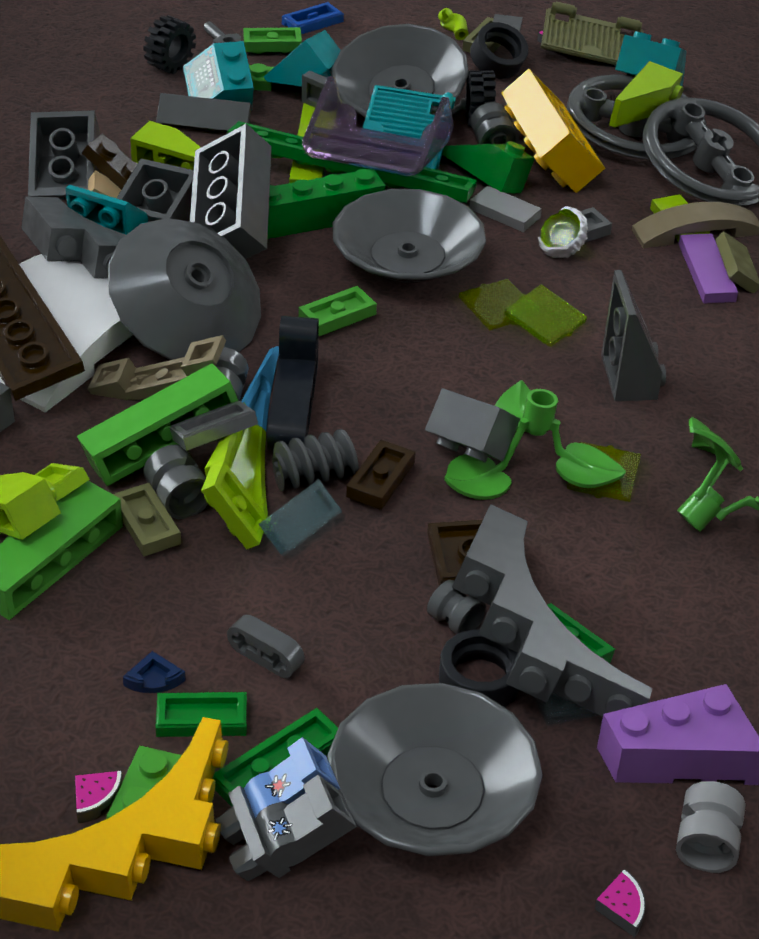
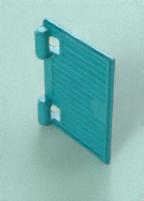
M375 85L356 150L438 169L450 125L451 109H454L456 97H453V94L449 92L437 95ZM432 106H439L438 115L430 114Z

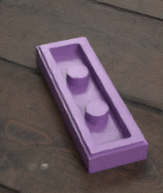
M713 234L680 235L679 247L702 302H736L738 296L737 288L728 277Z

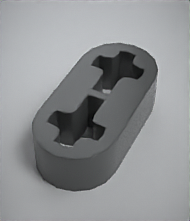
M243 615L227 630L228 641L236 652L281 678L290 677L305 661V655L301 646L293 638L252 615Z

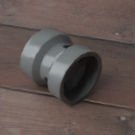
M447 580L442 583L430 597L427 605L428 614L439 622H448L450 630L455 634L477 629L485 616L486 604L452 588L453 580Z

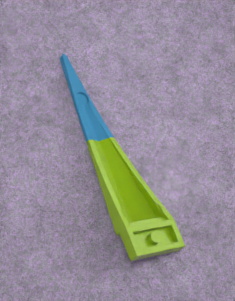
M279 346L269 349L241 401L255 411L258 424L222 437L204 468L206 479L201 492L204 494L207 503L214 507L225 521L231 534L239 539L246 550L260 545L268 522L265 486V445L268 410L279 355Z

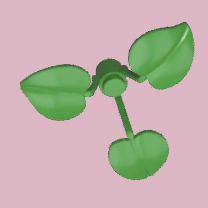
M520 380L504 392L495 404V406L520 418L516 433L504 460L495 465L490 458L485 463L465 454L460 455L448 465L444 481L458 493L470 498L482 500L498 498L505 494L511 486V478L502 471L507 467L524 432L535 436H542L549 430H552L555 452L561 457L556 462V471L567 482L578 487L595 488L620 480L624 477L626 471L616 461L593 446L574 442L570 443L565 450L561 445L560 421L555 419L558 404L557 396L545 389L530 390L523 380Z
M691 417L689 419L690 433H694L692 447L715 454L716 462L701 486L677 509V512L697 531L701 532L714 517L722 521L728 514L744 506H749L759 511L758 496L756 498L747 496L723 509L720 507L725 500L712 486L728 463L740 472L743 470V467L736 453L724 439L712 432L701 421Z

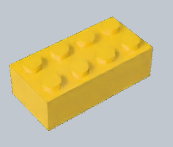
M527 69L501 93L507 102V105L504 106L505 110L515 120L514 125L525 136L524 142L536 153L533 157L544 170L548 168L553 170L552 176L563 188L568 185L577 193L605 169L565 105L530 69Z

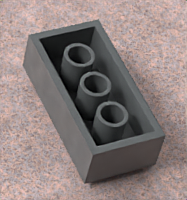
M247 124L195 150L190 222L199 223L226 238L245 259L267 249L272 147Z

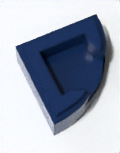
M154 651L149 653L123 676V686L142 693L168 691L186 681L184 670Z

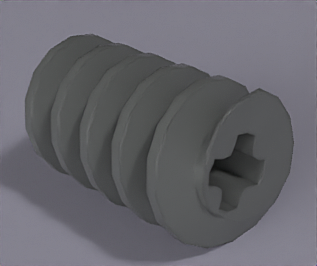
M337 429L333 436L328 432H322L318 439L313 435H307L304 442L299 438H292L289 446L283 441H277L274 445L273 472L280 491H284L285 479H289L296 489L299 488L300 476L303 475L309 485H314L315 473L319 472L322 480L328 482L330 470L334 469L339 479L344 478V471L347 466L353 476L359 470L355 447L349 435L343 429Z

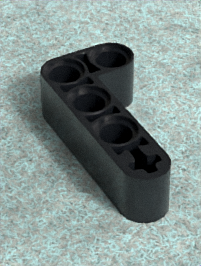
M281 316L279 361L268 419L267 450H273L277 441H283L287 446H289L292 438H299L304 442L305 437L308 435L318 369L319 318Z

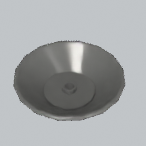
M414 24L382 26L359 35L340 51L332 67L334 91L345 106L366 117L375 85L437 95L449 92L453 94V97H458L469 76L467 55L453 38L435 28ZM432 106L430 114L438 112L439 106Z
M388 189L363 195L344 206L333 222V242L346 260L369 273L401 283H418L457 273L476 261L486 245L484 223L470 207L447 195L421 189Z
M171 218L142 223L119 240L108 264L109 296L121 323L144 347L169 360L185 357L191 342L221 335L226 339L224 347L234 349L237 352H240L252 341L261 319L260 288L245 258L226 238L199 223Z
M444 683L401 685L366 699L340 723L327 755L329 764L339 784V791L342 792L355 824L386 846L424 856L470 854L508 837L534 809L543 777L536 742L513 712L480 692Z

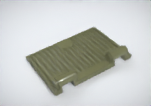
M556 1L552 3L551 8L546 9L540 48L616 65L624 35L620 34L621 28L632 30L633 36L635 31L642 33L644 31L641 29L642 22L640 20L621 16L617 18L616 23L577 15V7L575 5ZM556 13L569 16L568 22L555 19Z

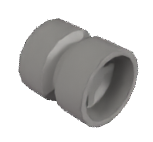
M702 781L693 784L686 790L681 814L682 821L676 844L678 858L685 865L710 873H721L732 869L737 864L741 844L740 829L743 826L746 803L744 797L735 788L716 781Z

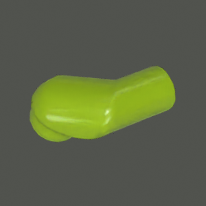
M444 8L439 12L438 18L441 26L454 32L457 40H464L469 35L467 22L462 15L453 13L449 8Z

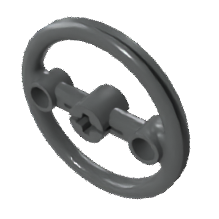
M624 74L596 76L579 83L573 88L567 102V110L586 139L599 147L623 156L650 160L643 143L616 137L592 123L601 120L602 117L611 119L615 101L608 100L604 90H624L636 76ZM682 93V95H681L680 98H689V97H687L685 94ZM704 117L702 121H703V122L705 123V125H706L707 123H706V120H705V117ZM648 118L621 125L619 130L631 137H643L644 126ZM673 118L665 119L658 131L666 133V138L672 142L660 144L669 159L687 155L698 147L691 137L683 136L675 131L673 127L675 120Z
M689 97L670 100L659 105L651 112L644 126L643 144L653 166L665 179L683 192L706 202H724L738 206L759 202V185L752 183L754 180L753 173L744 166L736 165L729 156L733 147L731 136L719 129H708L702 120L705 115L723 120L744 132L759 147V124L731 106L704 98ZM673 118L675 120L673 123L675 131L683 136L692 138L698 146L693 155L694 164L699 169L708 173L716 171L724 181L721 188L710 186L692 178L680 170L666 156L658 139L659 126L665 119Z

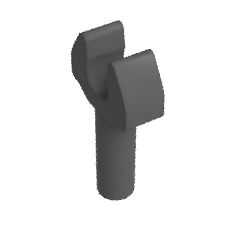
M211 21L204 24V30L213 38V44L241 41L239 34H225Z

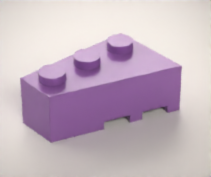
M727 684L603 714L597 749L615 782L673 783L674 779H701V782L744 780V785H759V736Z

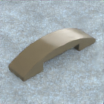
M695 202L674 206L654 213L632 225V231L642 248L674 245L675 235L722 229H729L734 238L759 235V220L752 211L724 202Z
M221 335L191 342L185 357L139 368L134 366L130 358L100 364L87 389L93 395L124 400L146 399L211 363L216 366L226 339Z

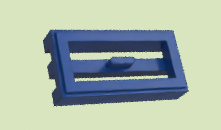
M329 2L282 16V25L288 26V28L300 27L301 34L344 22V14Z

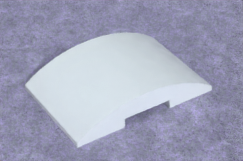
M40 254L21 262L19 265L82 359L85 369L80 374L20 399L43 412H47L93 377L95 373L94 364L133 334L121 323L109 296L108 278H94L80 261H47Z

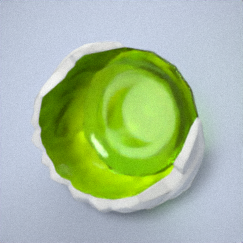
M568 206L562 208L559 213L551 215L544 222L541 228V236L538 237L539 246L544 254L553 258H568L570 255L580 251L581 246L588 239L587 219L579 210Z

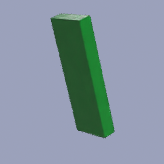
M315 708L216 771L212 778L215 780V790L232 807L233 805L228 793L239 785L245 788L246 784L253 777L269 772L290 756L287 748L303 737L327 756L338 727L318 708Z

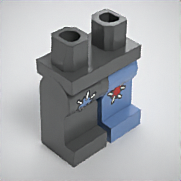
M303 737L287 748L290 756L269 772L253 777L246 784L245 788L239 785L229 792L228 795L233 806L215 819L216 823L221 825L220 833L232 845L245 838L247 844L232 853L229 859L235 873L247 881L258 877L266 871L280 878L291 871L289 867L304 861L357 827L342 792L339 791V784L326 755Z

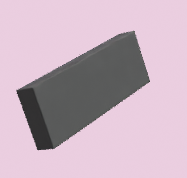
M160 93L156 123L170 127L227 133L238 121L250 123L252 105L247 102Z

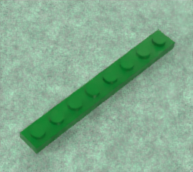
M238 121L227 131L229 133L247 124L272 146V158L285 157L295 160L300 165L325 167L326 171L332 173L356 172L359 169L374 168L385 185L392 188L406 187L447 195L460 203H467L476 189V179Z

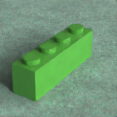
M211 363L81 433L77 438L90 465L104 484L109 486L145 466L148 458L158 449L168 445H179L173 440L169 427L236 402L238 399L231 381Z
M87 481L59 501H56L61 514L23 540L7 536L0 544V615L8 620L13 618L121 529L123 523L121 499Z

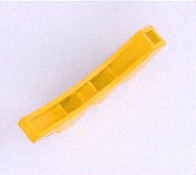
M202 717L189 747L170 772L142 798L112 817L72 834L37 842L0 844V919L59 932L65 914L72 915L75 910L79 890L132 900L137 883L143 884L147 879L151 859L202 870L207 853H214L216 851L221 831V825L215 823L212 803L215 793V780L212 778L216 767L223 768L228 753V741L222 740L221 720Z

